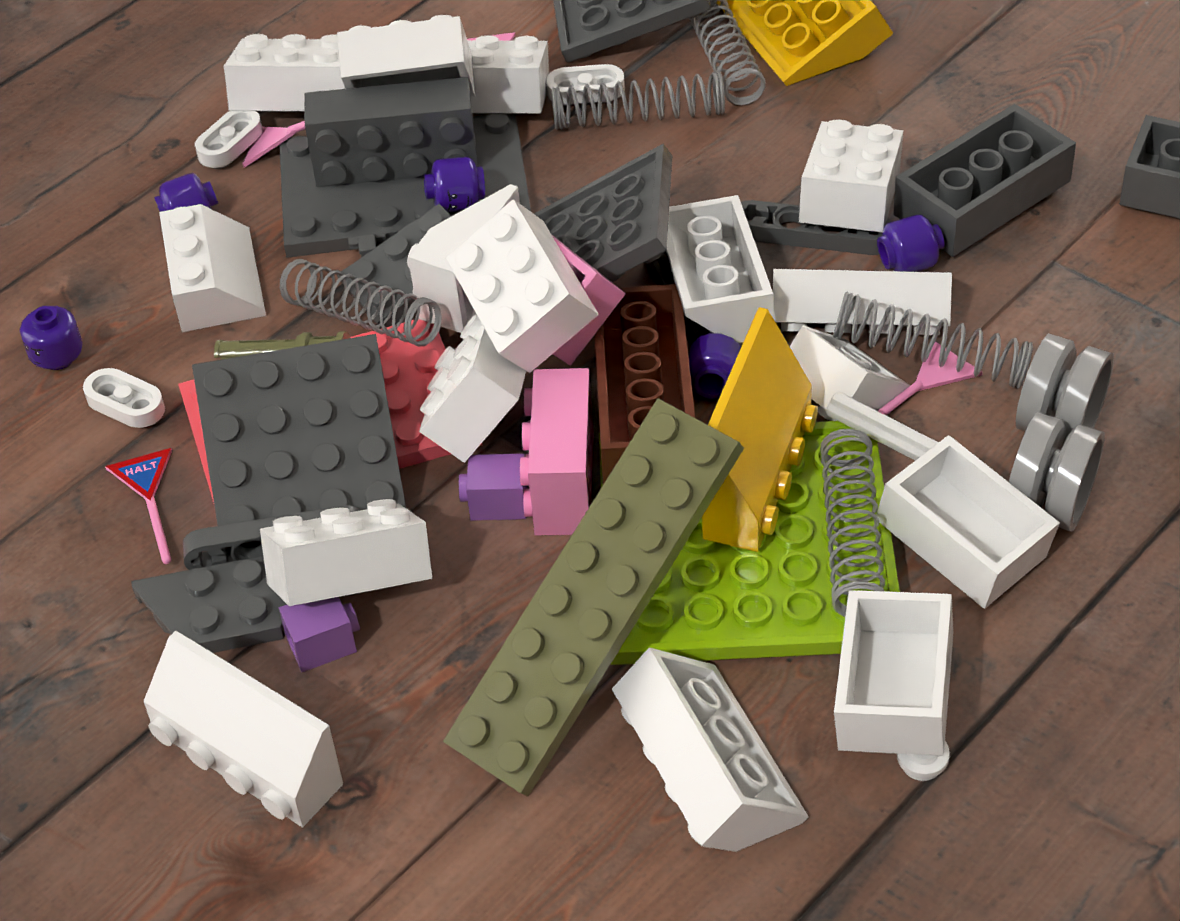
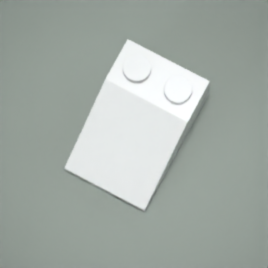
M510 184L433 226L419 243L412 246L408 254L407 265L411 272L413 294L417 298L425 297L438 304L442 315L441 327L462 333L469 320L474 315H477L446 257L511 200L514 199L520 204L517 186ZM423 304L420 306L419 319L428 322L430 315L429 307L427 304ZM433 309V317H432V322H431L432 324L435 323V312H434V309Z

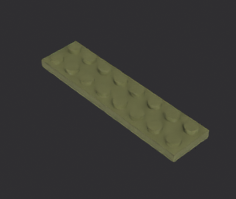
M657 398L443 742L519 793L528 797L733 468L744 447L733 438Z

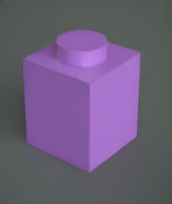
M524 454L471 455L468 458L467 474L459 475L460 502H468L470 521L526 519L524 516L523 494L524 489H527L528 486H521L520 458L525 457Z
M339 597L279 607L286 639L301 672L357 652L353 632L360 630L351 603L342 605Z

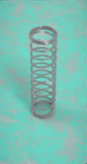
M709 0L710 10L689 19L713 67L714 73L725 72L722 78L724 94L727 100L735 105L750 104L763 94L766 80L760 72V68L756 64L749 46L746 45L745 37L742 36V31L738 27L736 19L733 18V13L729 9L727 1L719 0L721 1L720 6L712 7L717 0ZM721 9L725 10L724 15L715 16L706 24L700 23L702 18L711 17ZM725 18L729 19L728 24L720 25L710 33L705 32L707 27L717 25ZM729 27L734 28L732 33L719 37L715 42L709 41L711 36L721 34ZM733 36L738 37L737 42L730 43L719 51L713 50L715 45L725 43ZM738 45L743 46L740 52L733 53L724 60L718 59L720 54L732 51ZM741 55H747L745 61L738 62L729 69H722L725 63L734 61ZM746 64L752 65L751 68L741 69ZM730 72H734L733 74H731V75L727 78V75H728ZM749 74L756 75L754 80L747 86L741 88L729 87L733 81L744 79ZM759 77L761 79V86L750 96L735 97L728 93L729 90L742 91L756 83Z
M712 72L710 74L706 95L703 80L697 73L693 79L692 96H690L686 79L681 75L677 81L676 102L671 82L667 77H664L661 84L660 103L655 83L649 78L645 88V105L643 104L638 82L634 79L630 85L629 110L621 82L618 81L615 84L613 110L607 87L602 82L598 93V113L591 88L586 84L583 89L582 117L574 87L571 85L568 88L566 118L559 87H553L551 90L555 129L562 130L563 125L566 129L569 128L571 92L579 125L582 128L585 126L587 91L595 124L598 127L601 124L602 92L604 90L610 120L615 125L617 121L618 87L621 92L627 122L631 123L634 85L639 99L642 118L645 122L648 120L650 84L659 119L662 121L664 117L665 83L668 85L674 117L678 119L681 81L684 84L690 116L693 118L695 116L697 78L702 91L706 115L709 116L711 113L712 79L715 112L717 115H723L725 113V94L722 74L720 72Z
M296 259L289 263L280 278V292L286 302L302 306L308 310H314L320 314H326L332 318H338L344 322H350L356 326H362L368 330H374L380 334H386L392 338H399L418 347L426 346L432 342L441 327L442 315L440 307L431 299L425 297L417 298L412 293L405 294L399 289L392 290L387 285L380 286L374 281L368 282L364 278H355L351 274L344 275L339 270L332 271L326 266L320 267L318 264L304 259ZM305 264L297 275L295 281L297 300H293L288 294L286 280L290 271L295 266ZM308 268L311 277L307 284V292L300 298L298 282L303 271ZM325 270V271L329 272V273L323 278V271ZM319 272V273H320V284H319V288H318L317 292L314 294V296H313L312 298H310L311 295L313 294L314 290H315L316 282H317V273ZM335 274L341 276V277L336 281V283H335V276H334ZM331 276V291L322 302L323 285L327 278ZM346 278H350L353 280L352 282H350L348 287ZM343 280V294L339 302L334 306L335 289L339 282ZM358 282H362V283L365 284V285L360 289V291H359ZM355 284V298L346 310L348 291ZM370 286H375L377 289L371 295ZM367 288L366 304L358 313L360 295ZM382 290H387L390 293L387 294L385 299L383 300ZM379 292V306L371 317L370 307L372 300ZM319 294V304L315 306L312 301ZM395 294H400L402 297L395 305ZM392 296L391 310L383 321L385 303ZM331 298V308L326 309L324 305ZM407 298H412L415 301L410 305L409 309L407 310ZM404 300L403 315L400 321L395 324L398 306ZM343 301V312L338 313L336 308ZM427 304L430 311L428 323L425 329L413 338L411 330L419 319L420 306ZM355 305V316L350 317L348 312ZM367 309V318H368V319L365 320V321H362V320L360 319V316H361V315L365 312V310ZM433 309H434V312H435V323H434V326H433V329H432L431 333H430L429 336H428L427 338H425L424 340H422V341H416V340L420 339V338L426 333V331L428 330V328H429V326H430V324H431V322H432ZM417 310L416 318L413 324L411 325L412 318ZM380 311V324L374 325L372 320ZM392 315L393 327L387 329L384 324L390 319ZM404 318H405V323H404V331H405V332H403V333L400 334V333L398 332L397 328L399 327V325L403 322V320H404Z
M848 291L844 294L833 333L834 338H842L845 325L856 303L851 341L853 344L858 341L873 308L869 335V347L873 348L891 311L886 351L890 353L893 350L908 317L904 345V357L907 358L926 320L921 361L924 363L928 359L939 331L944 324L938 365L940 368L944 366L961 329L956 365L957 372H960L979 333L974 376L977 377L997 337L991 380L993 382L996 381L1004 360L1014 343L1009 385L1013 388L1016 386L1017 389L1022 386L1032 355V342H1023L1018 355V340L1016 337L1012 338L1008 342L999 361L1001 337L999 333H995L989 340L981 357L983 331L981 328H978L970 338L963 354L966 328L964 323H961L955 329L945 351L948 321L944 318L939 322L928 345L930 331V315L928 313L921 318L910 342L913 321L911 309L906 310L892 339L895 320L894 304L888 306L874 336L878 311L876 299L872 300L856 333L860 310L859 294L855 296L853 293L849 294Z
M840 429L830 433L821 442L820 449L822 455L821 463L824 467L822 477L825 481L826 522L828 524L827 536L829 538L828 551L831 555L829 557V566L832 570L830 575V581L833 585L831 594L832 606L843 617H846L847 606L843 605L838 598L842 594L848 595L847 591L869 589L885 592L883 589L885 587V580L880 575L884 568L883 563L879 560L882 556V549L878 544L881 534L876 529L879 526V518L875 514L878 510V504L874 500L877 490L872 485L875 482V475L872 472L874 461L870 456L872 454V442L868 435L855 429ZM841 436H855V437H845V438H841V439H838V440H836V441H833L830 445H828V443H829L830 441H832L833 439H835V438H838V437H841ZM843 441H860L867 446L865 452L847 451L833 457L827 454L830 448ZM844 455H861L851 460L837 459ZM865 460H868L869 462L868 468L864 466H858V464L864 462ZM832 464L842 468L833 471L829 466ZM848 469H861L865 471L851 476L838 474ZM866 474L870 475L869 483L862 480H848L835 486L830 482L833 476L843 479H855ZM854 483L866 485L854 490L839 488L846 484ZM870 488L872 491L871 497L854 494L835 500L831 496L835 490L843 493H857ZM852 498L866 499V501L857 504L842 503V501ZM870 502L873 505L872 512L854 509L837 515L832 511L836 505L851 508L861 507ZM852 513L868 514L865 517L856 519L843 517ZM873 517L875 520L873 527L855 524L839 530L834 526L838 519L845 522H860ZM854 528L869 529L868 531L861 533L844 532ZM874 532L876 535L874 542L858 539L840 545L835 541L839 534L859 537ZM857 543L871 544L867 547L861 548L846 547L848 545ZM873 547L877 549L876 557L854 555L841 560L836 556L837 552L841 549L852 552L866 551ZM834 559L839 563L834 565ZM853 559H871L870 561L863 563L848 562ZM876 562L879 565L877 572L860 570L842 575L837 571L843 564L862 567ZM835 574L840 577L837 581L835 580ZM860 574L872 575L870 577L865 578H850L851 576ZM878 577L880 586L868 581ZM843 580L851 581L850 583H846L843 586L839 587V584Z

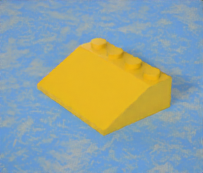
M719 0L716 2L718 6L721 4ZM726 0L729 9L733 13V18L736 19L744 37L786 86L863 59L894 34L871 0Z
M758 307L708 423L710 427L738 441L744 447V450L702 516L704 540L755 552L759 551L764 535H772L775 530L778 518L777 502L779 499L786 500L792 481L790 469L792 465H800L805 448L804 433H812L818 413V406L811 404L812 384L769 310Z

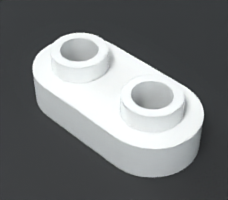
M610 64L558 68L550 72L546 78L547 95L552 100L551 89L559 87L562 104L567 105L568 88L572 85L575 89L578 103H582L583 89L588 84L591 88L594 102H598L599 86L603 82L607 87L610 101H613L614 88L618 81L621 82L625 90L624 73L619 67ZM618 87V97H620V96H621V92H620V89H619V87ZM604 90L602 92V102H606ZM587 91L586 103H589L590 98ZM571 92V105H572V104H574V99H573V95H572V92Z
M231 110L223 115L197 138L195 148L199 162L207 167L223 168L235 160L262 134V125L258 112Z
M104 368L97 370L84 381L83 390L88 405L92 409L128 426L142 428L153 425L162 418L165 412L161 392L156 386L118 369Z

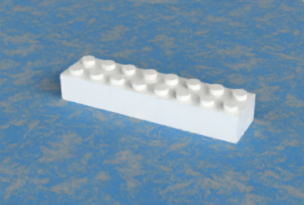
M263 34L248 35L241 39L224 64L229 110L304 111V93L346 89L340 74L337 35H326L321 39H306L304 35L300 34L287 35L282 39H268ZM481 36L475 40H467L471 51L475 96H471L472 113L541 114L547 95L546 78L549 74L548 41H538L533 36H520L515 38L514 41H499L495 36Z

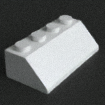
M735 195L669 207L666 253L685 316L713 333H721L732 337L738 343L744 342L758 307L768 309L775 321L773 291L739 196Z
M773 269L775 322H781V331L799 332L802 326L807 327V323L825 324V332H834L844 294L847 291L849 294L853 293L854 296L857 294L860 296L857 324H861L871 301L877 300L878 311L874 333L877 332L880 322L888 306L891 304L895 306L893 334H895L896 325H899L904 313L908 309H911L913 312V334L921 318L927 313L930 315L929 335L934 334L939 322L944 318L947 319L948 326H950L952 273ZM856 303L848 318L843 333H851V324H853ZM873 308L866 321V325H869V333L871 328ZM891 311L881 334H888ZM908 317L904 325H908ZM926 320L919 334L921 335L925 334Z
M178 631L169 636L144 699L151 722L148 725L151 733L164 745L171 746L175 744L184 750L190 760L203 770L212 768L223 775L228 785L236 792L243 795L249 792L261 800L263 806L276 818L283 820L287 817L301 827H304L343 785L329 725Z
M648 648L612 688L622 706L621 713L624 719L634 727L644 745L643 752L645 756L657 767L666 783L665 790L668 796L678 804L689 823L688 831L690 835L701 846L737 852L798 826L809 817L714 664Z

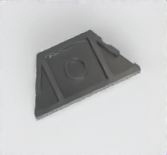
M263 556L131 581L135 598L139 603L143 602L153 613L156 623L165 633L172 635L175 631H178L212 653L284 639L285 631L279 607L287 604L267 585Z

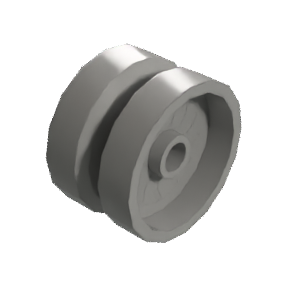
M1048 333L1039 345L1028 369L1017 407L1016 428L1026 431L1036 412L1063 419L1065 426L1064 443L1070 432L1078 425L1094 429L1109 388L1114 366V354L1088 346L1076 358L1074 341Z
M1036 412L1019 446L1009 483L1041 508L1045 503V511L1060 522L1058 528L1074 531L1086 507L1103 452L1105 432L1078 425L1070 432L1064 443L1065 426L1063 419Z

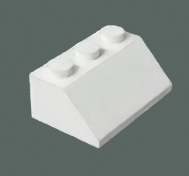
M201 204L159 212L172 297L182 332L266 316L249 227Z

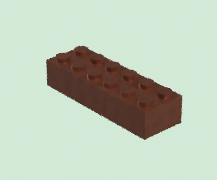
M676 284L619 288L626 294L595 333L603 485L657 398L695 418L684 313Z

